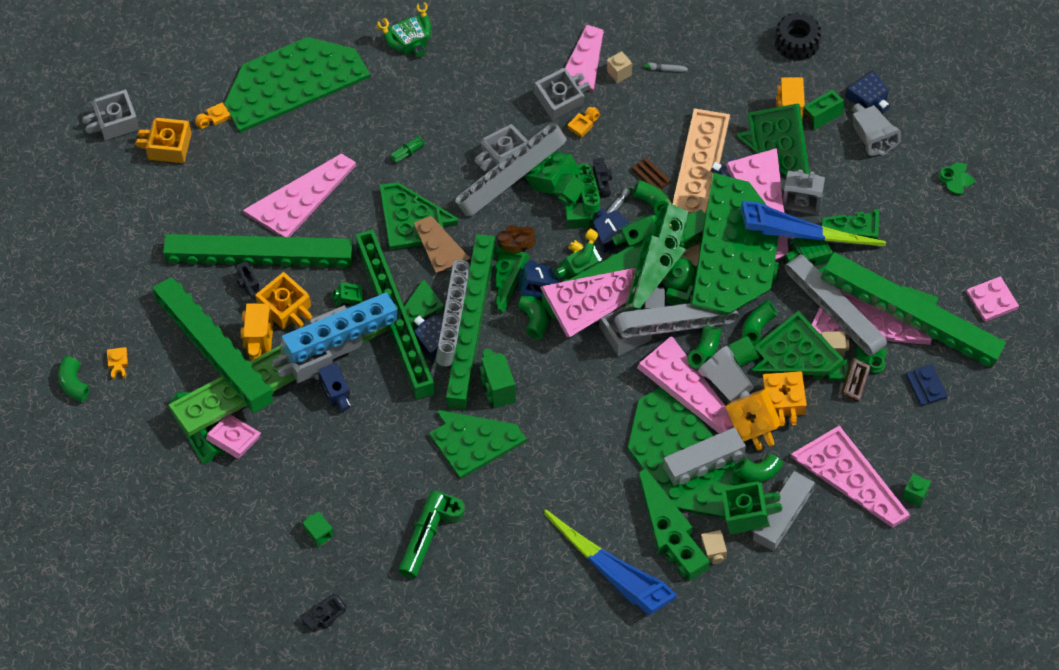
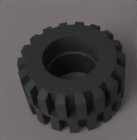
M795 12V14L789 13L787 17L783 16L776 27L775 45L777 51H780L782 56L786 55L787 59L792 57L793 61H797V58H800L801 61L805 60V57L811 58L812 54L815 55L820 46L821 26L818 24L817 19L813 20V16H807V13L799 14V12ZM793 34H801V35H804L805 37H804V38H795V37H792L791 35H793Z

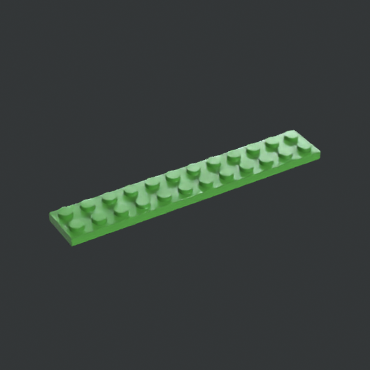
M388 325L382 326L374 332L363 334L362 344L387 331ZM280 346L250 361L253 370L261 374L263 381L266 384L269 383L273 391L296 380L292 373L283 377L278 376L277 371L283 366L275 368L271 364L274 359L282 356ZM221 376L169 404V409L188 436H191L247 405Z

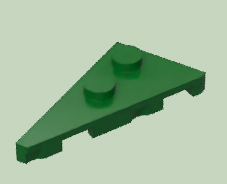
M496 247L498 263H496V288L498 289L496 304L498 305V311L504 313L519 281V275L524 263L528 262L529 255L524 252L509 253L503 251L502 248Z

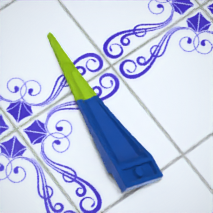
M742 201L740 206L745 229L751 231L758 230L765 235L876 246L886 245V241L823 227L793 217L762 203Z
M548 510L544 511V515L633 605H638L649 616L675 600L677 594L663 581L618 559L580 535Z

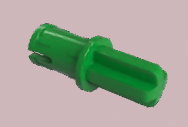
M417 136L409 143H404L401 148L390 155L392 160L398 163L405 157L412 156L413 152L425 146L424 140L420 141L422 137Z

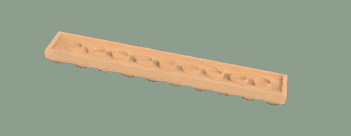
M694 109L673 200V205L689 211L688 215L700 209L704 213L706 212L710 181L713 174L710 170L714 162L720 164L730 114ZM700 243L688 248L681 255V257L691 261L695 268H697Z

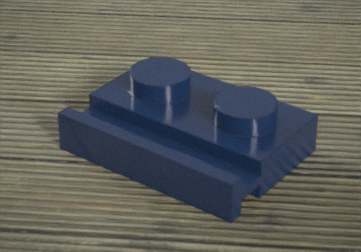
M932 364L914 369L912 372H906V377L921 407L947 399V393Z

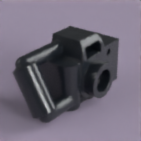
M604 158L593 159L597 189L603 195L609 197L611 195L609 180H612L611 169H607Z
M248 262L236 265L239 276L237 283L240 289L244 288L246 293L250 294L253 300H256L255 295L259 292V282Z
M333 593L327 599L322 600L301 619L304 625L313 633L319 627L327 629L331 626L333 621L346 611L347 606L338 594ZM333 601L339 610L335 612L328 603Z

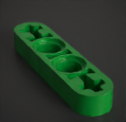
M579 164L580 171L576 177L585 184L580 194L583 208L588 213H596L600 210V196L593 169L589 164Z

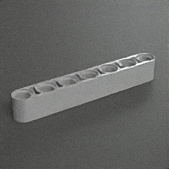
M556 123L546 126L457 196L455 202L464 215L467 217L474 215L566 142V137Z
M798 255L785 265L787 274L866 354L872 356L887 345L883 334L834 285L828 284L825 280L821 279L822 273L806 257Z
M463 260L454 262L436 353V362L442 366L452 364L456 349L470 265Z
M691 303L623 312L618 314L614 321L623 338L697 329L703 328V326L731 324L737 321L740 315L737 310L726 316L690 307Z

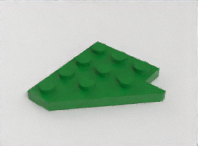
M799 103L747 113L750 131L736 133L737 137L758 154L777 148L779 171L786 177L788 171L803 170L804 174H810Z
M396 182L380 185L390 250L423 246L414 222L432 216L442 228L458 225L457 217L402 184Z
M797 311L754 346L764 360L752 368L755 374L802 371V375H831L846 362L811 323Z
M443 410L437 411V414L444 425L429 433V436L459 479L466 477L527 442V438L516 424Z

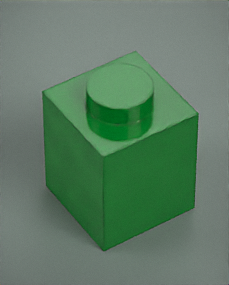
M562 174L552 193L563 204L576 203L585 184L573 174Z
M582 203L566 204L567 229L589 228L590 221H593V213L586 212Z
M912 474L905 488L903 500L921 507L929 492L931 481Z
M319 511L309 515L302 522L304 531L317 547L334 537L333 528Z

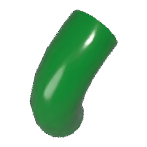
M637 180L635 183L632 197L651 205L657 216L661 206L668 203L671 204L669 197L654 185L641 180Z
M522 295L518 309L528 314L530 320L525 331L529 336L541 340L549 323L548 312L542 305V302L536 297Z
M769 300L755 308L742 326V338L749 337L753 345L760 342L763 327L778 316L775 307Z
M703 326L697 348L688 355V363L692 368L699 369L716 353L721 337V328Z
M64 356L58 370L59 385L67 396L84 403L89 394L90 386L81 382L77 377L81 364L71 356Z
M767 454L760 463H753L747 457H743L734 465L733 472L747 482L757 481L762 483L772 479L781 470L784 463L773 454Z

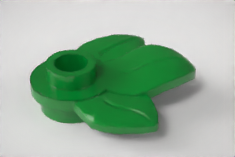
M953 163L950 167L942 168L938 174L940 182L946 184L949 191L958 195L964 193L965 187L975 183V179L965 173L967 168L965 163Z
M857 345V357L854 358L870 365L869 371L871 373H881L886 365L884 360L887 356L886 348L883 347L874 355L869 356Z

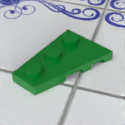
M879 209L866 214L864 212H856V215L853 216L837 215L822 218V226L878 240Z

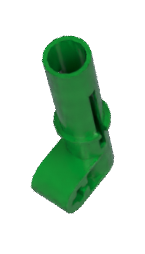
M430 491L419 520L413 525L415 528L398 569L402 576L412 579L417 578L432 538L437 535L436 528L439 521L458 523L462 520L465 509L462 500L439 491ZM446 504L450 505L447 512L444 511ZM428 519H429L430 522H429V524H428V526H427V529H426V531H425V534H424V536H423V539H422V541H421V544H420L419 549H418L417 554H416V553H415L416 548H417V546H418V543H419V541H420V539H421V536H422V534H423V532H424L425 526H426L427 521H428Z

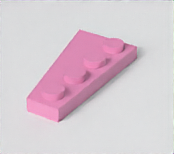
M586 25L570 57L566 70L571 77L582 73L585 78L577 86L588 82L590 84L588 91L594 92L603 30Z

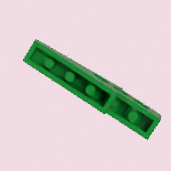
M670 203L660 207L653 235L645 238L643 241L625 310L635 311L640 309L685 252V249L680 247L683 241V230L688 223L687 215L689 211Z
M645 468L639 472V483L658 555L660 556L665 552L667 559L677 565V571L680 576L686 577L690 582L709 569L710 561L690 537L692 535L690 523ZM664 526L666 529L661 530L658 527ZM676 541L678 542V544L673 545L670 542ZM688 556L690 559L685 560L681 557Z

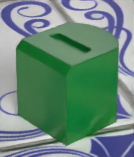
M747 336L729 345L740 367L759 358L753 343Z

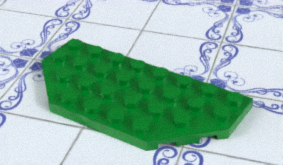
M306 37L242 64L224 105L230 113L231 119L239 133H242L371 78L354 48Z
M713 173L711 176L690 307L728 316L738 308L754 301L757 297L768 293L771 289L779 236L765 235L758 230L751 231L745 229L740 207L742 201L758 202L766 205L748 181Z
M661 387L639 399L628 451L642 470L645 468L648 470L679 510L726 519L721 488L749 483L733 472L735 463L731 461L722 468H714L701 477L696 476L685 484L674 486L663 467L664 457L711 438L713 435L698 416Z

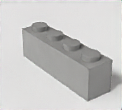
M734 427L664 457L663 467L674 486L685 484L691 478L701 477L714 468L719 469L728 462L740 460L745 455L746 446Z
M795 471L790 477L787 476L782 484L783 489L781 492H776L781 495L780 501L776 503L782 505V511L768 515L770 527L752 530L754 533L753 540L775 551L814 491L815 482Z

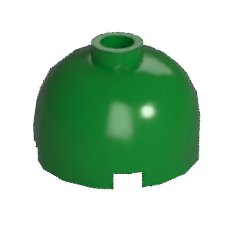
M680 257L661 281L664 289L672 288L687 293L689 286H694L696 275L694 264L688 259Z

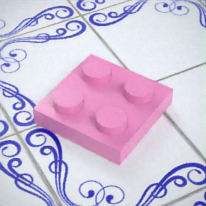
M1001 276L969 288L966 291L984 322L1019 308L1018 303Z
M229 415L223 418L207 434L206 440L239 459L260 438L261 433L234 416Z

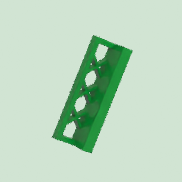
M191 392L176 393L169 404ZM178 422L203 464L211 462L215 455L227 453L221 448H216L213 443L206 440L209 432L205 428L188 436ZM212 424L206 427V429L211 431L215 425Z

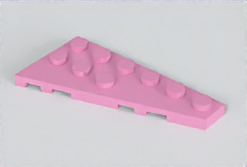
M636 268L541 286L540 288L567 337H571L627 302Z

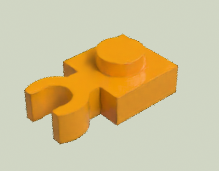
M126 347L108 349V368L112 369V379H116L115 375L117 373H122V377L125 379L126 372L123 367H128Z

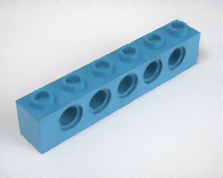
M386 292L283 335L282 347L292 364L305 361L313 355H319L332 347H338L344 342L355 340L359 336L368 332H374L382 326L391 325L397 321V308Z

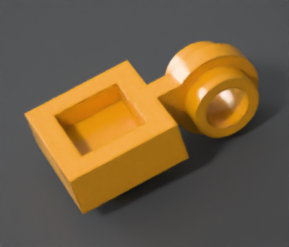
M220 103L206 110L208 116L204 114L197 115L195 124L203 129L209 126L210 121H212L216 126L230 119L231 115L224 104Z
M589 107L585 111V116L578 113L567 127L582 138L593 127V122L599 118L600 113L597 108Z

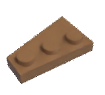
M432 216L414 222L416 231L436 274L451 269L455 261L463 260L468 262L471 260Z

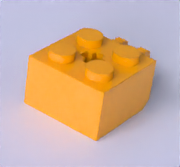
M803 77L781 78V84L777 85L776 107L799 103L802 118L805 106Z
M155 118L153 119L151 130H139L138 136L143 139H137L135 145L146 149L148 160L185 163L192 134L189 121Z
M285 272L281 273L255 295L257 304H270L273 321L282 329L292 322L301 328L304 324L298 318L300 315L308 321L312 319V315L307 311L311 307L310 296Z
M246 304V311L242 312V321L245 322V325L241 327V339H243V349L247 350V354L250 356L249 359L252 361L271 351L273 318L270 304Z
M802 371L763 374L762 390L767 388L780 419V426H785L784 416H790L792 426L797 425L796 416L805 415L807 407Z
M767 388L731 401L725 406L733 426L742 441L752 438L756 449L761 451L763 450V443L759 435L763 434L767 445L770 447L774 446V440L770 431L777 429L781 424Z

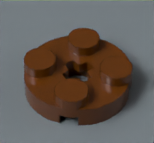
M510 225L505 228L506 231H503L498 236L499 247L501 246L503 251L509 253L521 252V248L525 247L528 250L536 243L532 227Z

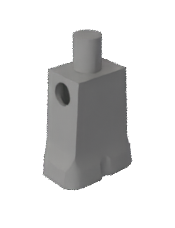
M860 103L853 106V127L865 144L869 155L883 156L901 142V131L893 126L875 106L866 109Z
M728 346L720 349L698 369V372L706 379L711 380L730 401L750 395L749 392L754 389L752 383L737 364L734 354Z

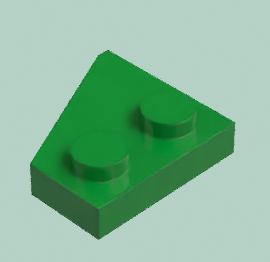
M423 280L404 308L413 327V321L418 316L425 320L444 309V305L427 282Z

